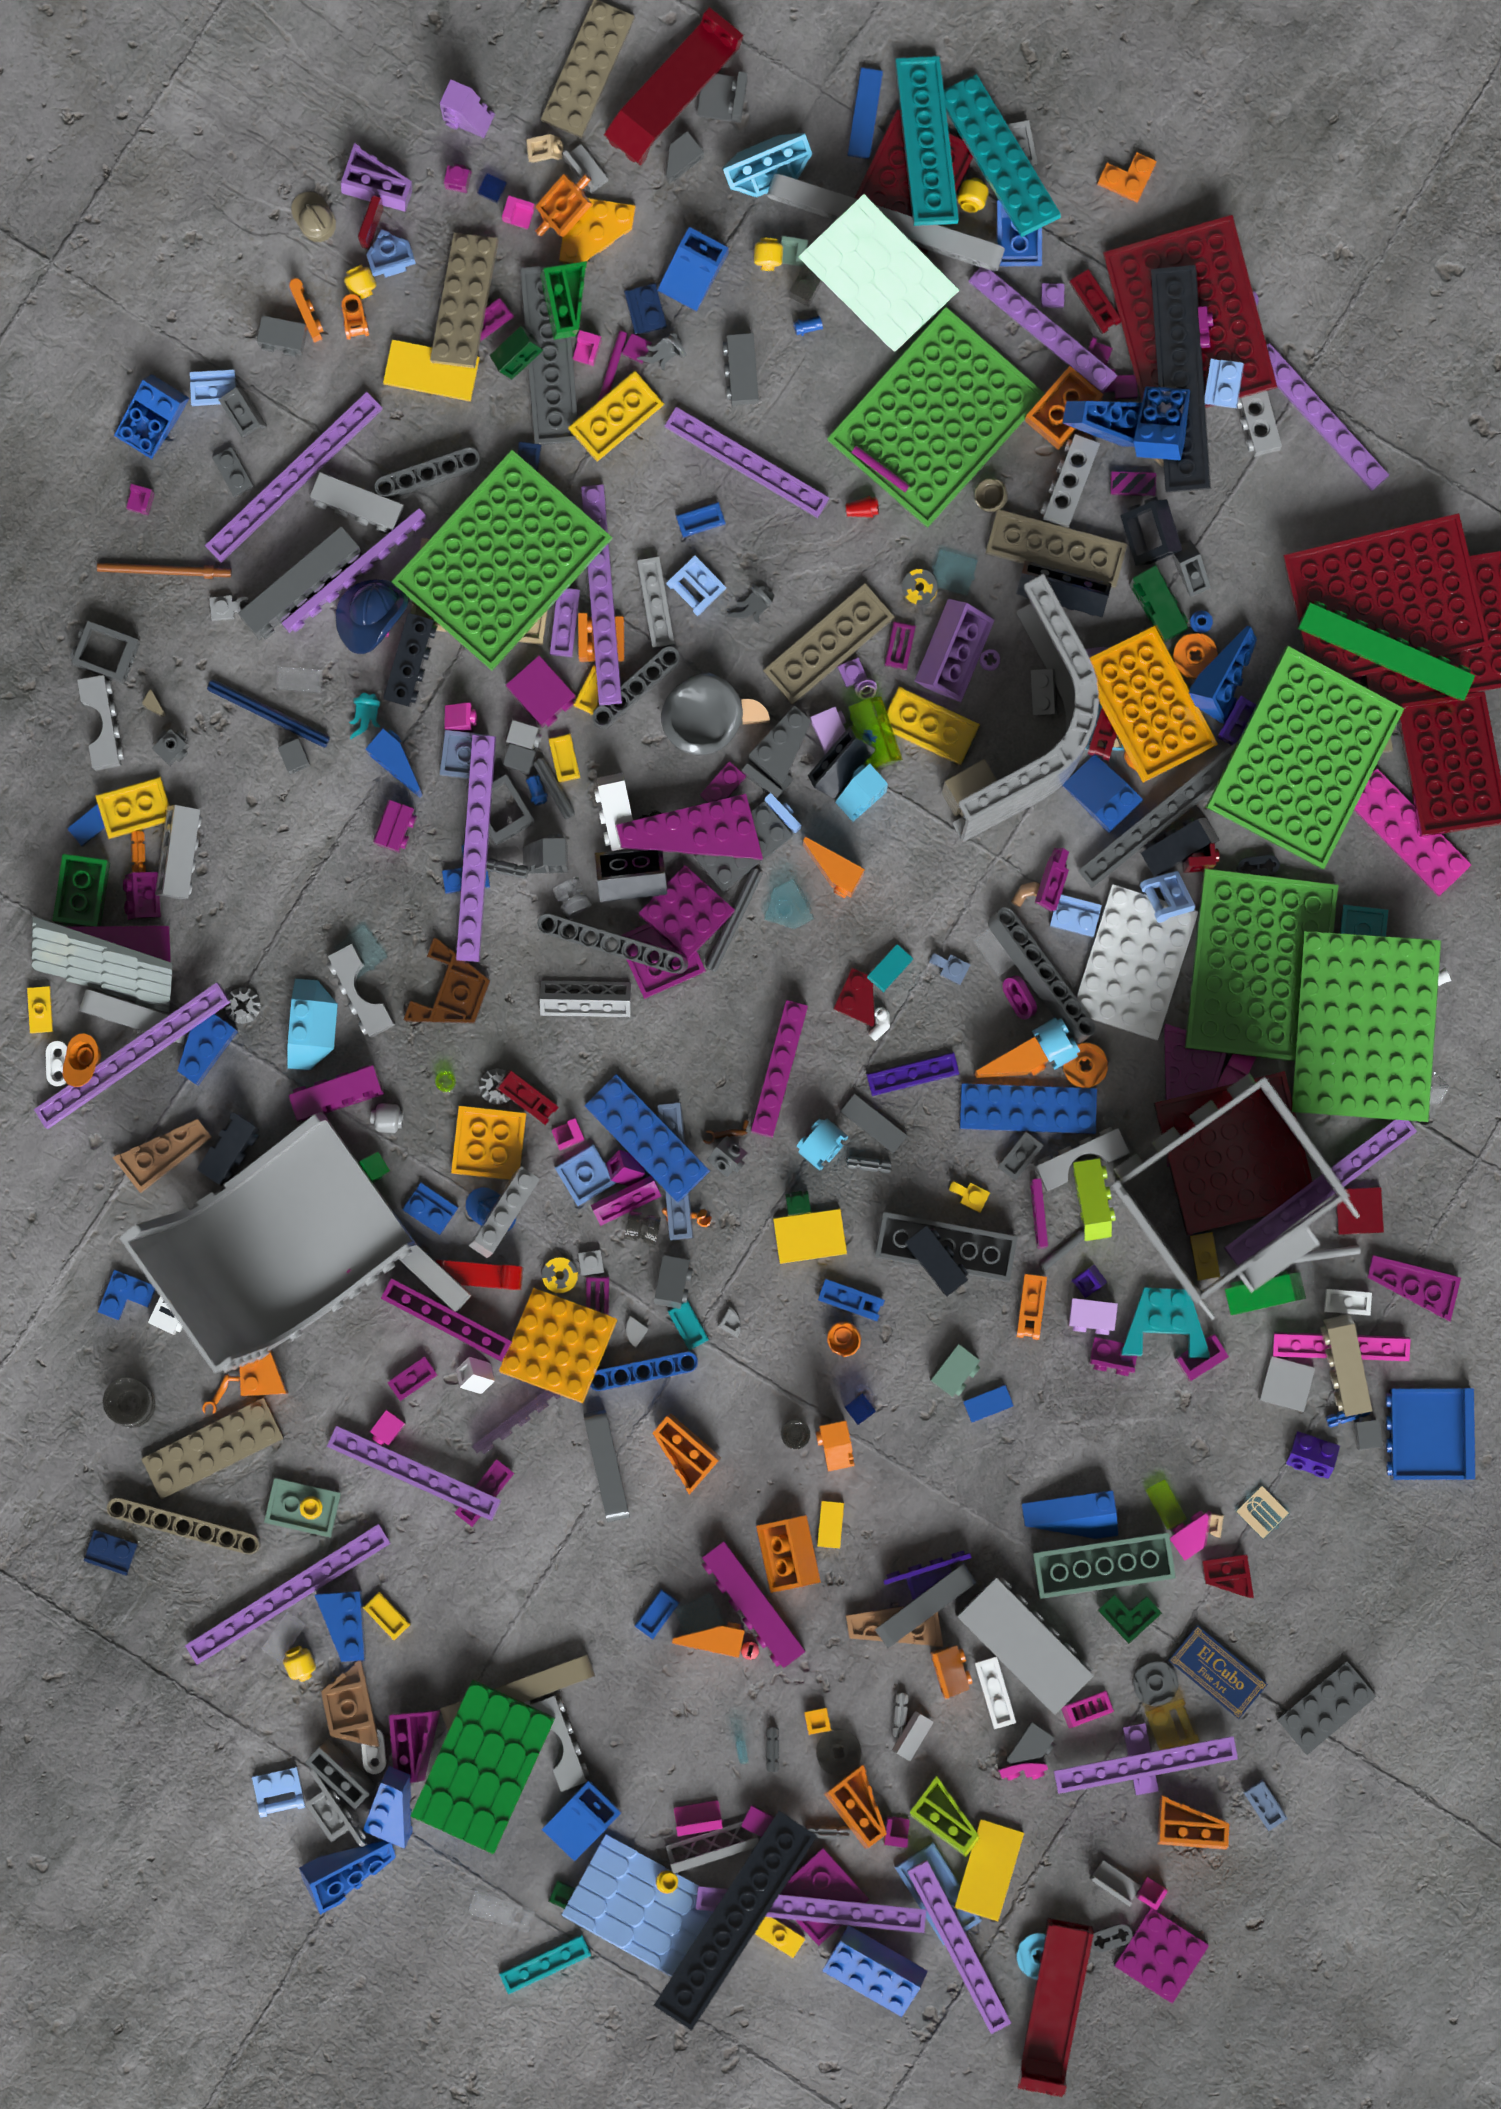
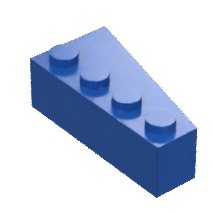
M1066 401L1062 423L1122 447H1135L1134 437L1142 403Z

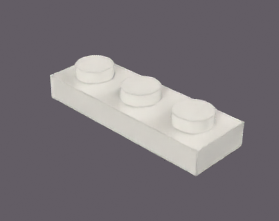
M997 1657L976 1662V1670L994 1729L1016 1723Z

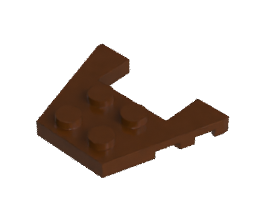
M434 938L427 957L449 965L434 1007L429 1008L410 1001L403 1020L406 1022L475 1024L490 980L466 961H457V954L437 938Z

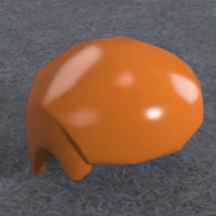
M846 1321L837 1322L828 1331L827 1343L831 1351L842 1357L855 1354L861 1345L862 1337L860 1331L852 1323Z

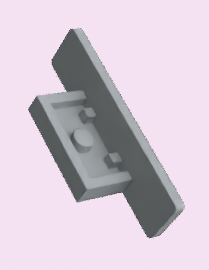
M313 1769L309 1770L322 1792L308 1801L306 1806L328 1839L333 1842L349 1830L359 1846L364 1847L367 1845L364 1841L366 1835L359 1826L355 1828L351 1822L354 1818L347 1808L343 1809L339 1804L341 1798L334 1789L330 1790L326 1782Z

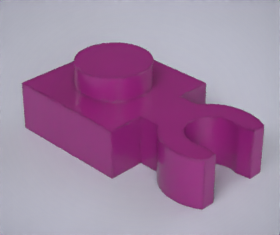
M1207 306L1198 307L1200 344L1202 348L1210 347L1209 326H1213V313H1208Z

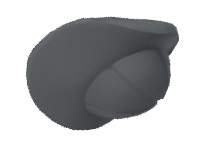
M709 673L695 674L675 687L666 698L661 712V724L667 738L678 749L693 755H707L721 750L733 739L743 718L742 704L733 687L724 679Z

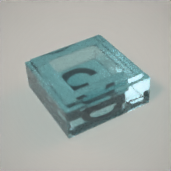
M745 1739L736 1742L739 1764H747L749 1761Z

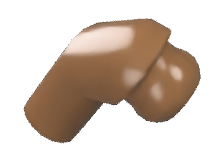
M1031 882L1021 885L1011 903L1021 907L1026 897L1037 896L1040 884Z

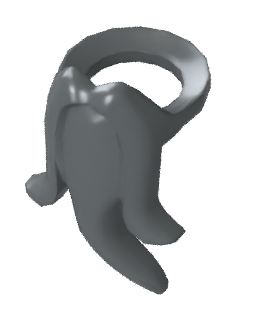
M673 333L665 336L654 346H646L649 351H655L650 357L639 356L636 359L648 363H656L660 360L659 366L665 371V364L675 355L684 358L687 354L682 347V341L677 339V334Z
M752 584L750 586L752 594L744 602H736L739 607L747 608L741 613H730L727 615L728 617L744 619L755 613L754 620L759 624V616L773 602L774 593L769 592L768 587H757L755 584Z

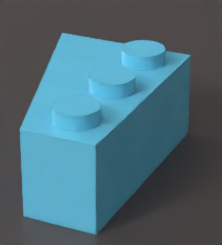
M871 764L866 767L861 765L853 773V779L835 802L852 822L887 792L888 783Z

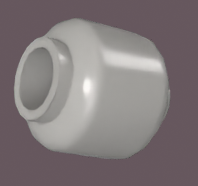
M379 1103L376 1110H371L370 1124H374L377 1132L394 1134L398 1131V1128L402 1129L404 1111H401L400 1107L396 1104Z

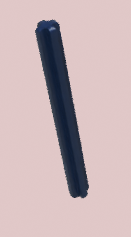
M211 679L207 686L208 691L323 748L330 741L329 736L214 679Z

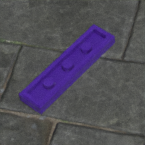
M953 1052L866 1075L871 1095L876 1096L959 1075V1070Z

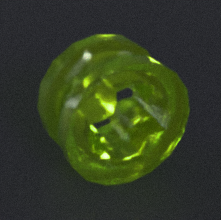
M444 1071L436 1076L435 1085L442 1092H450L456 1085V1079L453 1074ZM443 1076H448V1079L452 1080L451 1085L448 1084V1088H443V1084L439 1083L440 1078L443 1079Z

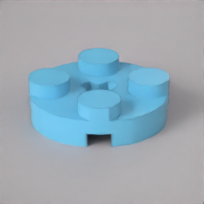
M1033 1933L1025 1937L1019 1943L1016 1953L1017 1963L1021 1971L1036 1980L1040 1963L1037 1959H1033V1955L1036 1954V1950H1040L1043 1953L1046 1937L1044 1933Z

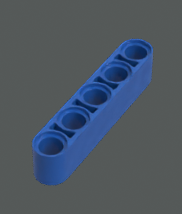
M683 1352L596 1371L595 1375H603L605 1384L597 1388L591 1383L590 1387L595 1391H605L690 1373L697 1368L698 1360L693 1353ZM685 1356H691L694 1359V1365L690 1369H686L681 1365V1360ZM667 1360L672 1364V1369L669 1373H662L659 1370V1365L662 1361ZM641 1365L649 1367L650 1373L646 1378H640L637 1375V1369ZM618 1370L627 1372V1380L623 1383L615 1380V1373Z

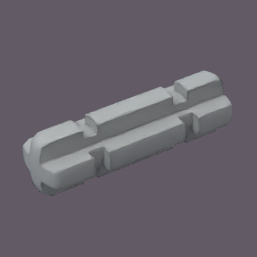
M906 1693L896 1694L895 1702L897 1706H895V1727H893V1736L895 1738L901 1736L905 1729L904 1725H906V1703H908V1694Z

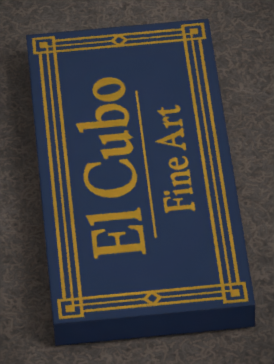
M1198 1625L1168 1660L1237 1719L1241 1718L1268 1685Z

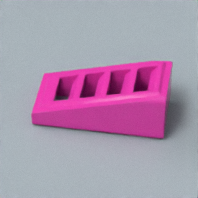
M1106 1690L1061 1708L1069 1729L1114 1712ZM1097 1698H1100L1104 1708V1711L1102 1712L1098 1705ZM1089 1701H1091L1094 1711L1096 1713L1094 1715L1092 1714L1090 1706L1088 1704ZM1079 1705L1083 1706L1086 1718L1083 1717ZM1071 1708H1074V1711H1075V1714H1076V1717H1077L1078 1721L1075 1720V1717H1074V1714H1073Z

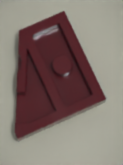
M852 968L833 1010L873 1027V983L867 978V974Z
M1247 1554L1202 1561L1205 1584L1250 1599L1254 1598Z

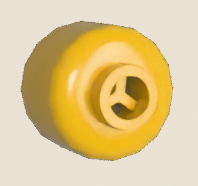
M979 178L963 181L957 196V201L961 208L970 213L983 209L989 193L988 187Z
M760 238V242H757L754 246V263L761 266L762 271H774V267L782 264L783 245L778 243V239Z
M361 264L346 271L347 275L344 277V283L350 294L360 296L361 300L373 294L372 289L377 286V283L369 267H363Z
M296 1646L285 1653L283 1665L291 1679H299L300 1682L310 1679L312 1672L316 1669V1663L309 1649Z

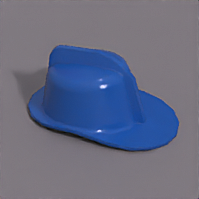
M484 1187L473 1190L466 1200L468 1215L479 1225H482L500 1197V1194ZM516 1218L514 1219L513 1223H512L511 1226L509 1227L508 1231H509L511 1228H513V1226H514V1224H515V1222H516Z

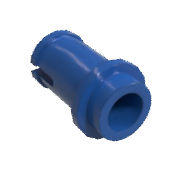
M817 316L805 320L797 319L794 322L796 335L804 336V333L823 330L821 317Z
M537 775L526 779L532 795L531 802H534L535 806L546 803L548 801V794L543 790L540 777Z

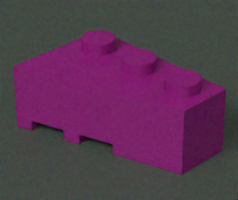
M440 1710L389 1715L393 1768L409 1774L410 1783L425 1780Z

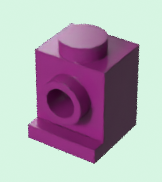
M461 164L448 165L444 179L445 189L467 193L472 171L466 169L467 167Z

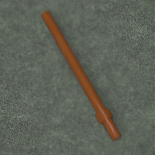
M97 563V572L204 576V579L232 577V569L214 568L213 565L185 567Z

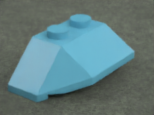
M805 133L778 135L738 152L722 169L730 189L759 197L768 193L774 174L798 180L808 159L812 156V151Z
M295 979L291 998L288 1033V1069L311 1070L334 1049L338 1004L318 980Z

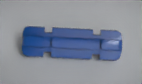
M1340 1411L1336 1415L1334 1413L1326 1416V1422L1329 1427H1334L1338 1423L1343 1424L1358 1419L1359 1416H1367L1370 1412L1345 1417L1343 1411Z

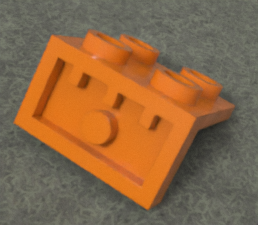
M578 613L579 662H596L592 617H588L587 613ZM615 616L619 662L624 661V617Z

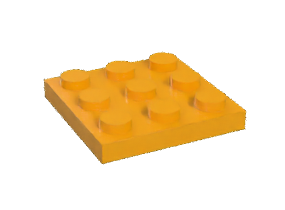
M459 1106L451 1174L510 1180L515 1171L521 1167L527 1114Z

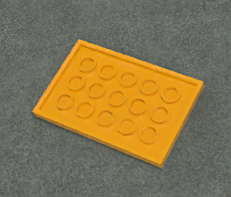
M1155 626L1089 658L1097 678L1099 702L1143 783L1218 745L1200 709L1195 706L1189 694V689Z

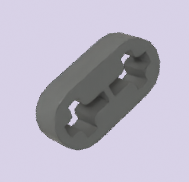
M1117 1924L1094 1932L1091 1947L1097 1952H1105L1126 1945L1132 1939V1931L1126 1924ZM1119 1928H1122L1123 1931H1128L1123 1941L1120 1937L1112 1938L1113 1935L1119 1933ZM1098 1935L1102 1938H1110L1109 1941L1103 1943L1104 1947L1102 1948L1099 1945H1094Z

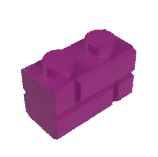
M388 800L373 843L400 853L401 848L406 849L409 841V836H406L409 827H414L417 815H414L415 810Z

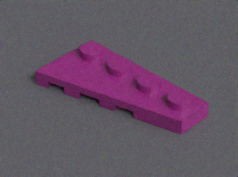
M1372 1256L1367 1275L1368 1279L1451 1322L1461 1277Z

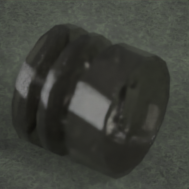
M128 1377L112 1382L105 1390L102 1400L103 1408L108 1418L127 1428L141 1427L149 1422L156 1408L155 1396L151 1389L137 1379ZM133 1400L136 1403L135 1407L129 1408L126 1404L127 1401Z

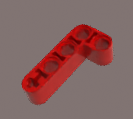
M436 1260L462 1286L522 1290L524 1268L521 1266Z

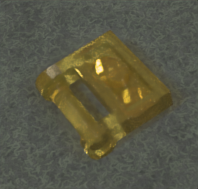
M1184 1698L1145 1712L1159 1750L1194 1744L1200 1741L1198 1734L1195 1735L1185 1710L1184 1705L1186 1703ZM1176 1709L1187 1738L1180 1740L1170 1715V1710Z

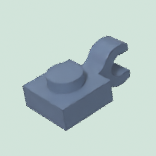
M933 953L929 960V963L943 969L940 976L958 985H961L970 967V964L951 954L948 960Z

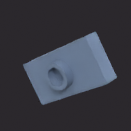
M1263 1780L1243 1792L1268 1831L1288 1819Z

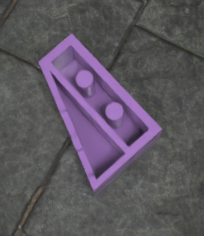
M450 79L440 101L443 120L447 126L453 129H458L459 127L485 138L495 114L487 110L488 106L482 103L481 105L479 103L481 98L470 87Z
M354 143L341 181V191L343 194L370 201L374 195L381 198L384 206L406 212L412 194V181L391 167L385 166L375 156L369 155Z

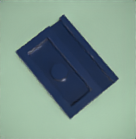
M656 283L624 291L635 335L667 328Z
M94 1530L84 1562L127 1576L138 1544Z

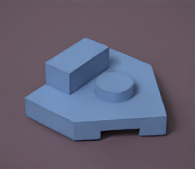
M383 229L380 230L377 235L378 238L366 254L374 277L384 274L386 278L405 272V267L416 264L409 241L391 235Z

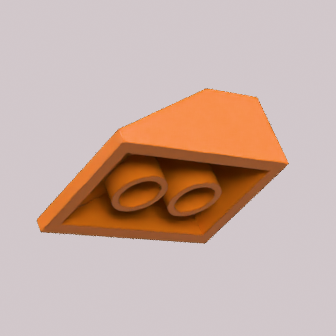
M805 837L803 847L829 885L834 888L833 892L844 899L846 896L851 898L864 875L865 869Z
M1034 1037L976 1070L974 1075L976 1078L1028 1075L1032 1072L1034 1076L1045 1070V1064L1049 1060Z
M728 1622L727 1626L720 1625L674 1637L672 1644L739 1658L745 1629H740L741 1624Z
M954 1645L930 1652L941 1692L945 1699L970 1690L969 1684L973 1683L969 1670L964 1671L962 1663L966 1662L963 1648L958 1649V1646Z

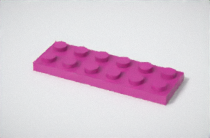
M1378 769L1372 773L1354 811L1439 897L1471 864L1442 834L1420 837L1415 806Z

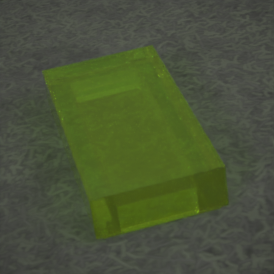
M1165 1479L1145 1490L1167 1530L1187 1519Z

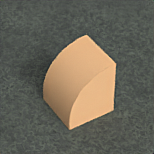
M741 699L743 725L770 723L768 711L760 702L752 699Z

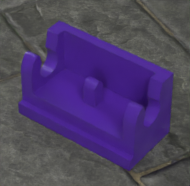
M1240 696L1217 738L1231 746L1240 739L1256 704Z

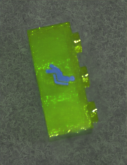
M881 696L871 697L848 707L850 719L854 723L855 729L870 737L876 748L872 756L865 761L867 765L871 764L877 770L903 760Z

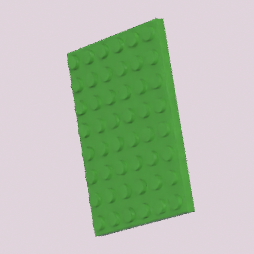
M945 307L827 438V441L928 528L1024 422L1026 415L1045 393ZM858 446L908 483L910 487L906 493L852 454L853 449Z
M511 450L391 582L492 671L612 540V537L518 454Z
M1286 646L1206 808L1320 869H1325L1404 708L1297 650Z
M1204 869L1185 1048L1296 1061L1304 931L1334 932L1338 885Z
M1304 931L1292 1112L1429 1122L1442 940Z

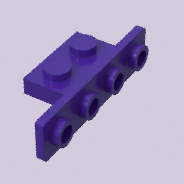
M964 1550L951 1554L952 1559L944 1561L943 1557L931 1560L930 1566L922 1568L921 1564L908 1567L909 1572L901 1575L899 1571L886 1574L887 1579L883 1580V1583L886 1585L906 1578L912 1599L914 1600L951 1573L950 1564L972 1557L970 1553L965 1554Z

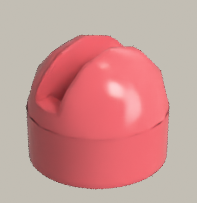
M752 1641L744 1643L741 1648L742 1656L748 1660L755 1659L759 1654L758 1645ZM749 1645L754 1646L751 1657L747 1656Z

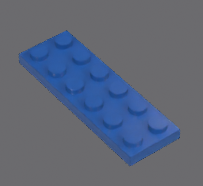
M616 1074L585 1105L595 1118L676 1202L679 1203L710 1172L703 1162L619 1075Z
M961 1084L960 1129L1096 1134L1097 1089Z

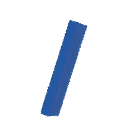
M861 68L848 156L870 159L883 71Z

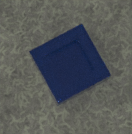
M486 173L477 194L498 204L507 186V182Z

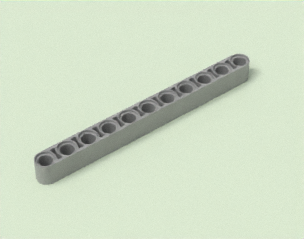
M780 174L773 175L767 197L772 200L833 220H837L858 200ZM877 206L917 247L988 270L998 271L1005 251L1004 247L939 225L913 226V218L911 216Z

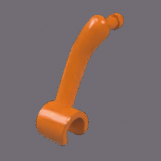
M663 1208L662 1213L665 1214L666 1221H668L667 1209ZM701 1209L699 1213L691 1212L692 1218L697 1219V1223L700 1226L707 1227L710 1225L712 1217H705L707 1214L705 1209Z
M225 1375L213 1399L210 1402L204 1403L202 1407L204 1413H206V1406L209 1404L213 1405V1414L216 1413V1405L225 1393L228 1382H239V1376Z

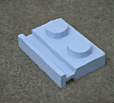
M1211 359L1205 392V404L1237 408L1244 363Z
M235 370L190 372L191 405L221 404L218 399L236 387Z
M1061 895L1057 909L1053 911L1050 926L1094 937L1102 905Z

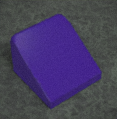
M1092 1265L1072 1280L1085 1298L1107 1283L1095 1265Z

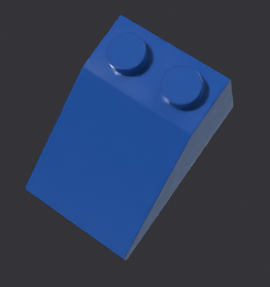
M997 198V244L1005 248L1000 266H1042V227L1021 237Z
M382 729L367 746L366 751L368 755L421 798L423 794L400 744L402 742L400 737L392 730L386 732Z
M1095 754L1062 785L1108 833L1121 823L1143 800L1128 783Z

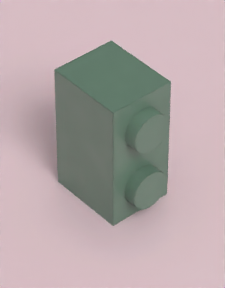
M958 1344L931 1379V1382L951 1397L955 1394L959 1396L967 1386L964 1382L968 1376L973 1378L981 1368L977 1365L980 1360Z

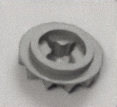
M239 987L229 993L228 998L231 1003L226 1005L224 1009L232 1021L245 1024L253 1021L258 1016L261 1003L254 991L249 988ZM236 998L243 1002L249 1000L246 1004L249 1013L242 1009L235 1011L239 1006Z
M492 1069L487 1071L481 1078L479 1085L480 1093L487 1102L500 1105L510 1100L506 1095L498 1093L497 1090L489 1092L494 1086L492 1078L500 1083L507 1074L506 1070Z

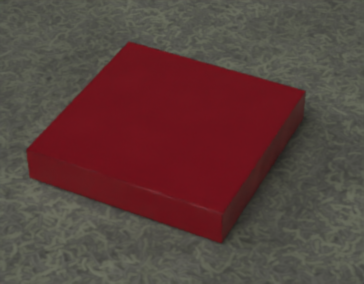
M374 195L370 200L358 234L361 247L367 250L370 249L384 210L381 198Z
M1381 1187L1345 1189L1349 1195L1347 1198L1359 1214V1217L1355 1218L1343 1201L1336 1205L1338 1235L1384 1233Z

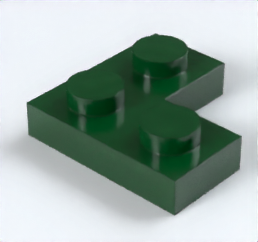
M1115 1595L1098 1609L1100 1614L1128 1644L1162 1614L1147 1596L1131 1611Z

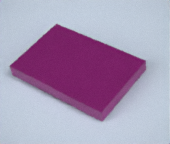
M1040 1178L1033 1179L1030 1182L1036 1246L1038 1249H1044L1048 1247Z

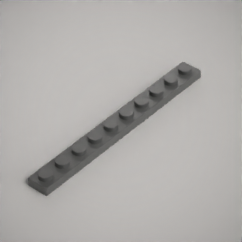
M1238 741L1079 869L1078 872L1090 887L1096 886L1213 791Z

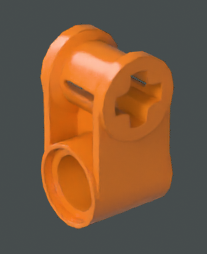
M354 294L345 296L342 300V310L347 340L351 339L352 336L363 334L369 336L367 320L360 298ZM351 301L358 303V308L354 311H349L346 308L347 304Z

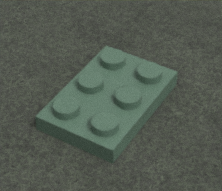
M274 1478L264 1523L331 1538L341 1493ZM313 1496L321 1501L323 1510L319 1517L307 1519L301 1514L300 1504L306 1497Z

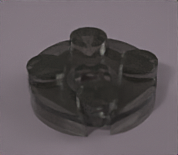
M832 1730L824 1734L819 1740L816 1757L821 1768L827 1773L845 1775L855 1770L859 1765L861 1746L858 1739L852 1733L846 1730ZM842 1746L845 1756L843 1758L840 1756L837 1759L834 1758L835 1753L832 1750L834 1747L840 1748Z

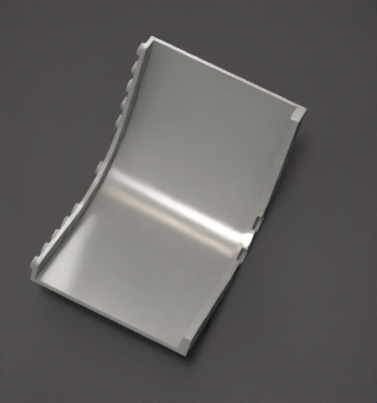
M1044 574L1025 584L1024 589L1032 603L1018 610L1016 614L1046 669H1055V684L1062 698L1066 713L1065 736L1053 750L1042 758L959 802V807L964 816L954 821L953 826L962 843L1033 806L1058 790L1076 769L1096 723L1099 698L1097 678L1093 665Z
M323 1112L313 1115L242 1172L223 1185L225 1187L223 1191L219 1190L215 1194H208L197 1201L191 1209L186 1207L173 1214L138 1223L119 1237L214 1373L220 1371L226 1373L231 1369L235 1370L239 1366L243 1367L248 1363L251 1364L257 1359L261 1360L267 1356L271 1349L289 1338L291 1341H294L303 1334V1329L331 1310L336 1312L345 1305L343 1303L348 1297L353 1299L362 1292L360 1290L365 1284L370 1286L377 1281L379 1273L382 1271L386 1273L396 1266L394 1262L397 1259L403 1260L412 1254L411 1249L417 1245Z

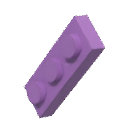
M567 588L556 600L550 655L573 657L580 590Z
M1146 1723L1123 1727L1128 1756L1151 1752ZM1156 1775L1133 1779L1136 1795L1159 1791Z

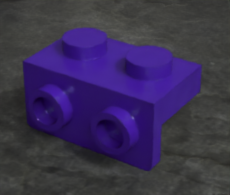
M1297 1431L1286 1464L1294 1469L1304 1470L1317 1477L1329 1479L1335 1468L1340 1446Z

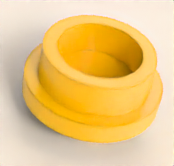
M310 1496L302 1500L300 1512L305 1518L315 1519L322 1513L323 1506L318 1498Z
M665 1870L657 1875L656 1887L660 1892L669 1894L676 1890L678 1878L675 1873L673 1874L672 1871Z

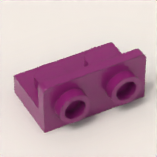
M133 872L125 875L123 880V890L126 892L124 911L127 914L128 920L161 917L160 896L155 895L158 872Z
M1094 1337L1089 1364L1094 1365V1370L1106 1372L1107 1368L1116 1370L1115 1374L1129 1376V1372L1135 1373L1137 1356L1121 1355L1124 1343Z

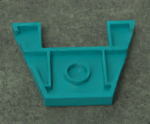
M1143 1288L1134 1318L1126 1336L1127 1338L1121 1350V1355L1142 1356L1143 1333L1188 1335V1358L1209 1359L1210 1353L1192 1297L1187 1290Z

